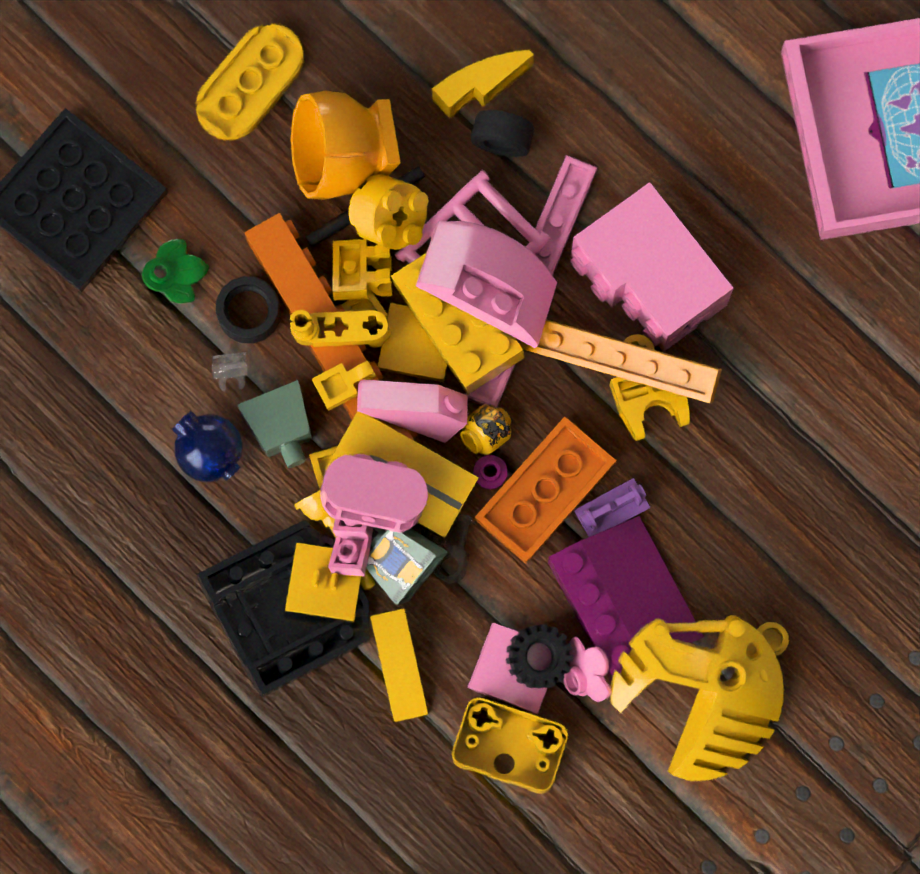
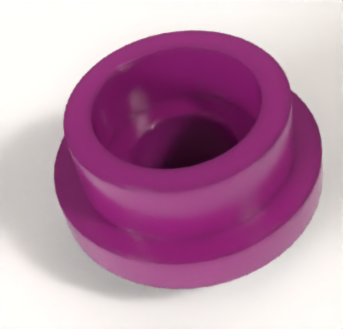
M494 455L481 457L475 463L473 475L479 477L476 483L485 489L500 487L507 478L505 462ZM488 466H493L496 468L497 474L493 477H487L484 474V469Z

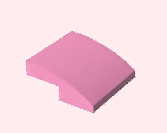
M492 623L467 688L497 701H504L529 713L538 714L548 687L539 689L526 687V684H520L516 681L517 677L509 672L511 669L510 664H506V658H509V653L506 650L507 646L512 644L510 641L512 637L518 635L519 632ZM535 643L528 650L527 660L532 668L544 670L550 665L552 654L546 645Z

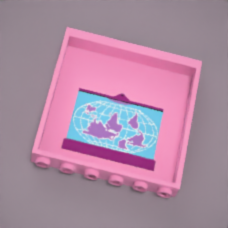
M920 18L784 41L781 54L820 240L920 223Z

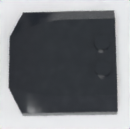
M306 520L197 574L207 601L251 683L261 697L282 688L370 641L369 601L361 586H359L354 622L285 611L296 543L333 548L335 543L329 536H324L311 527V524Z

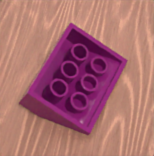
M640 516L585 538L549 556L548 565L592 647L601 648L607 655L609 668L606 675L611 684L614 670L619 674L621 673L623 666L618 660L623 650L629 655L632 650L629 642L651 621L659 618L664 620L666 624L696 623ZM698 631L669 632L671 638L688 643H694L704 638L703 634L698 633Z

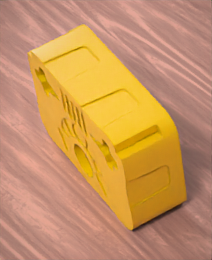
M475 698L467 705L453 747L452 758L456 766L462 769L471 770L486 775L489 778L543 794L548 792L553 785L568 733L566 728L560 723L483 698ZM481 710H486L487 717L492 722L484 723L483 727L476 726L477 720L472 718L473 714L479 715ZM547 732L554 733L553 739L558 741V745L552 744L549 749L543 748V741L539 740L538 737L546 736ZM508 754L514 759V768L510 773L501 774L497 772L494 767V760L498 755Z

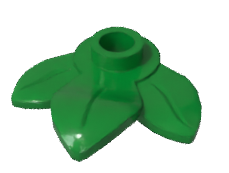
M173 239L162 244L158 248L156 258L151 259L145 264L142 271V279L148 288L154 291H162L170 301L179 304L190 303L195 300V294L191 285L203 279L209 270V266L199 257L186 255L187 245L185 240ZM154 270H162L165 273V277H157L154 274Z

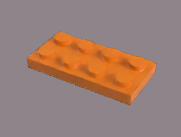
M564 417L474 517V520L527 564L616 464L617 460L569 419Z

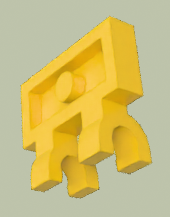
M366 239L333 241L332 292L334 300L368 299V291H372L378 296H392V282H390L392 257L390 256L389 248L379 244L367 246ZM368 265H372L377 270L368 272Z

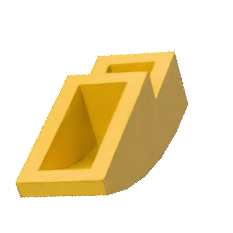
M530 50L508 52L468 65L433 87L432 100L449 118L474 98L484 107L533 66L534 54Z
M399 609L370 616L394 723L428 715L405 610Z

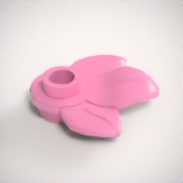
M574 637L569 642L572 646L569 652L570 655H573V661L569 662L570 672L564 675V685L572 695H588L596 702L603 701L611 694V689L604 679L609 668L607 655L599 647H591L585 650L582 642L577 637Z

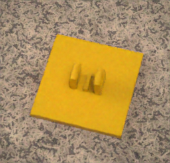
M296 543L285 611L354 622L361 576L331 573L328 566L333 548Z

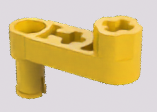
M296 310L290 316L292 321L290 329L293 338L297 343L306 346L368 344L370 347L377 348L381 347L390 338L391 333L387 318L384 314L375 310L311 314L305 310ZM319 321H324L325 328L336 327V321H342L343 325L349 328L348 330H343L340 337H337L335 332L330 330L324 331L325 338H320L321 328ZM307 322L304 327H298L301 323ZM378 323V334L370 335L368 330L371 329L370 324Z

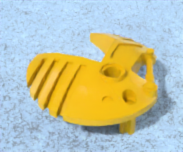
M730 615L725 620L666 624L664 620L658 618L643 627L631 639L629 644L632 650L629 655L624 650L620 655L618 661L623 667L620 674L614 670L610 697L611 704L620 713L656 679L699 688L668 769L671 775L688 781H704L725 776L728 773L719 769L726 766L737 769L743 767L749 760L742 757L747 753L757 755L764 747L757 742L761 737L770 739L774 733V729L768 727L770 720L778 722L782 711L784 687L780 665L766 639L758 630L743 619ZM698 631V633H720L715 646L710 649L671 638L669 632ZM732 666L734 669L733 676L727 681H721L720 674L722 670Z

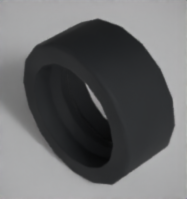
M242 276L231 280L221 289L216 299L215 312L221 329L229 338L240 343L254 344L267 339L275 332L280 322L281 307L275 290L266 281L257 277ZM244 291H254L260 294L268 305V315L265 321L252 329H242L236 326L230 320L228 314L231 300L237 294Z

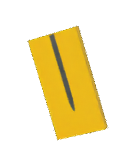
M358 411L324 469L326 471L330 464L341 456L364 454L372 457L373 461L382 463L400 462L405 464L407 468L416 470L423 477L428 490L427 502L417 523L443 538L446 537L479 478L377 419Z

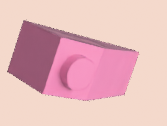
M361 380L358 383V412L444 443L467 424L468 395L436 384Z

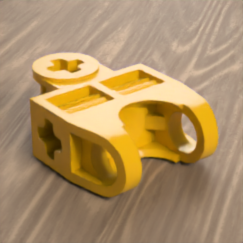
M635 334L624 340V342L655 350L651 340L644 335ZM620 377L611 379L609 386L618 413L635 441L645 438L642 421L645 420L644 412L652 406H661L667 409L671 416L675 415L680 427L690 424L688 398L686 396Z

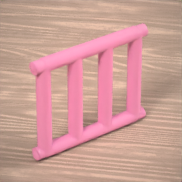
M482 170L424 225L422 239L415 245L410 244L395 253V257L403 263L407 261L409 264L419 258L420 255L416 251L429 238L432 239L438 221H448L454 214L461 221L483 225L465 206L478 191L529 242L525 247L533 254H538L551 238L543 231L539 234L488 182L490 178Z

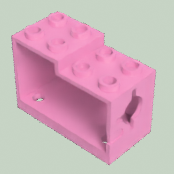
M650 182L573 237L571 252L573 258L570 260L571 264L581 276L586 274L593 283L591 289L595 296L601 302L606 300L611 307L623 300L622 307L626 314L633 321L638 319L645 328L642 331L644 336L651 340L654 347L658 345L663 352L696 329L697 325L703 320L707 321L728 305L733 287Z

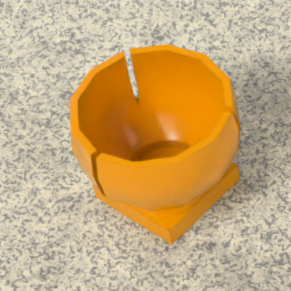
M320 91L299 97L292 120V161L298 185H300L299 188L307 198L325 200L352 194L357 188L367 183L366 179L376 174L389 176L399 166L401 162L390 99L376 100L370 108H366L346 93Z

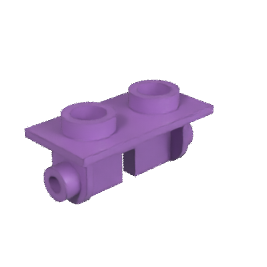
M633 478L575 509L574 512L588 537L637 516L650 509V506L645 499L646 493L640 484L637 485Z

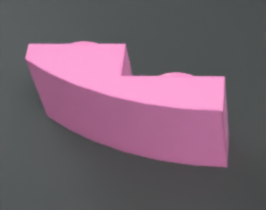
M335 519L333 532L336 539L328 566L331 573L341 575L365 576L373 527Z

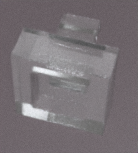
M246 352L213 356V379L219 378L221 391H226V380L230 377L238 380L239 389H244L245 375L248 372Z

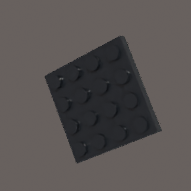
M65 108L0 181V228L82 293L166 196L168 190Z

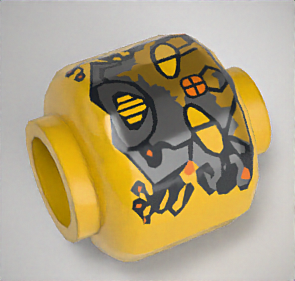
M484 404L467 416V424L460 432L461 439L471 452L489 455L510 439L511 418L503 408Z

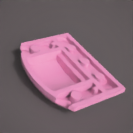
M439 220L415 286L536 348L541 338L557 281L535 254L508 235L476 223Z

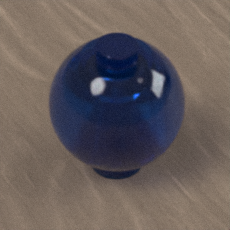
M190 410L172 427V431L177 435L174 444L176 461L182 471L189 477L201 482H216L221 477L227 481L241 468L237 462L243 454L242 438L234 424L226 418L215 414L196 416Z

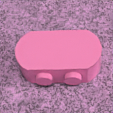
M355 454L353 456H341L330 464L322 482L320 498L323 508L332 518L402 533L411 529L419 521L427 502L428 490L423 477L416 470L407 468L403 463L395 461L382 463L373 461V458L368 455Z

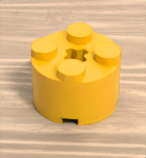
M376 174L367 178L366 181L368 182L362 189L357 188L353 193L349 205V220L351 225L355 226L357 234L363 239L393 250L405 248L410 244H417L423 236L422 229L427 216L428 196L416 186L385 174Z

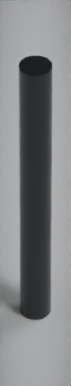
M417 166L398 179L414 185L425 178L420 167ZM349 209L305 236L310 246L313 248L350 225Z

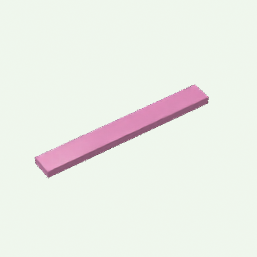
M567 155L535 228L539 234L543 231L551 238L536 256L546 266L552 276L597 172V167ZM515 365L470 393L468 400L479 405L488 404L497 408Z

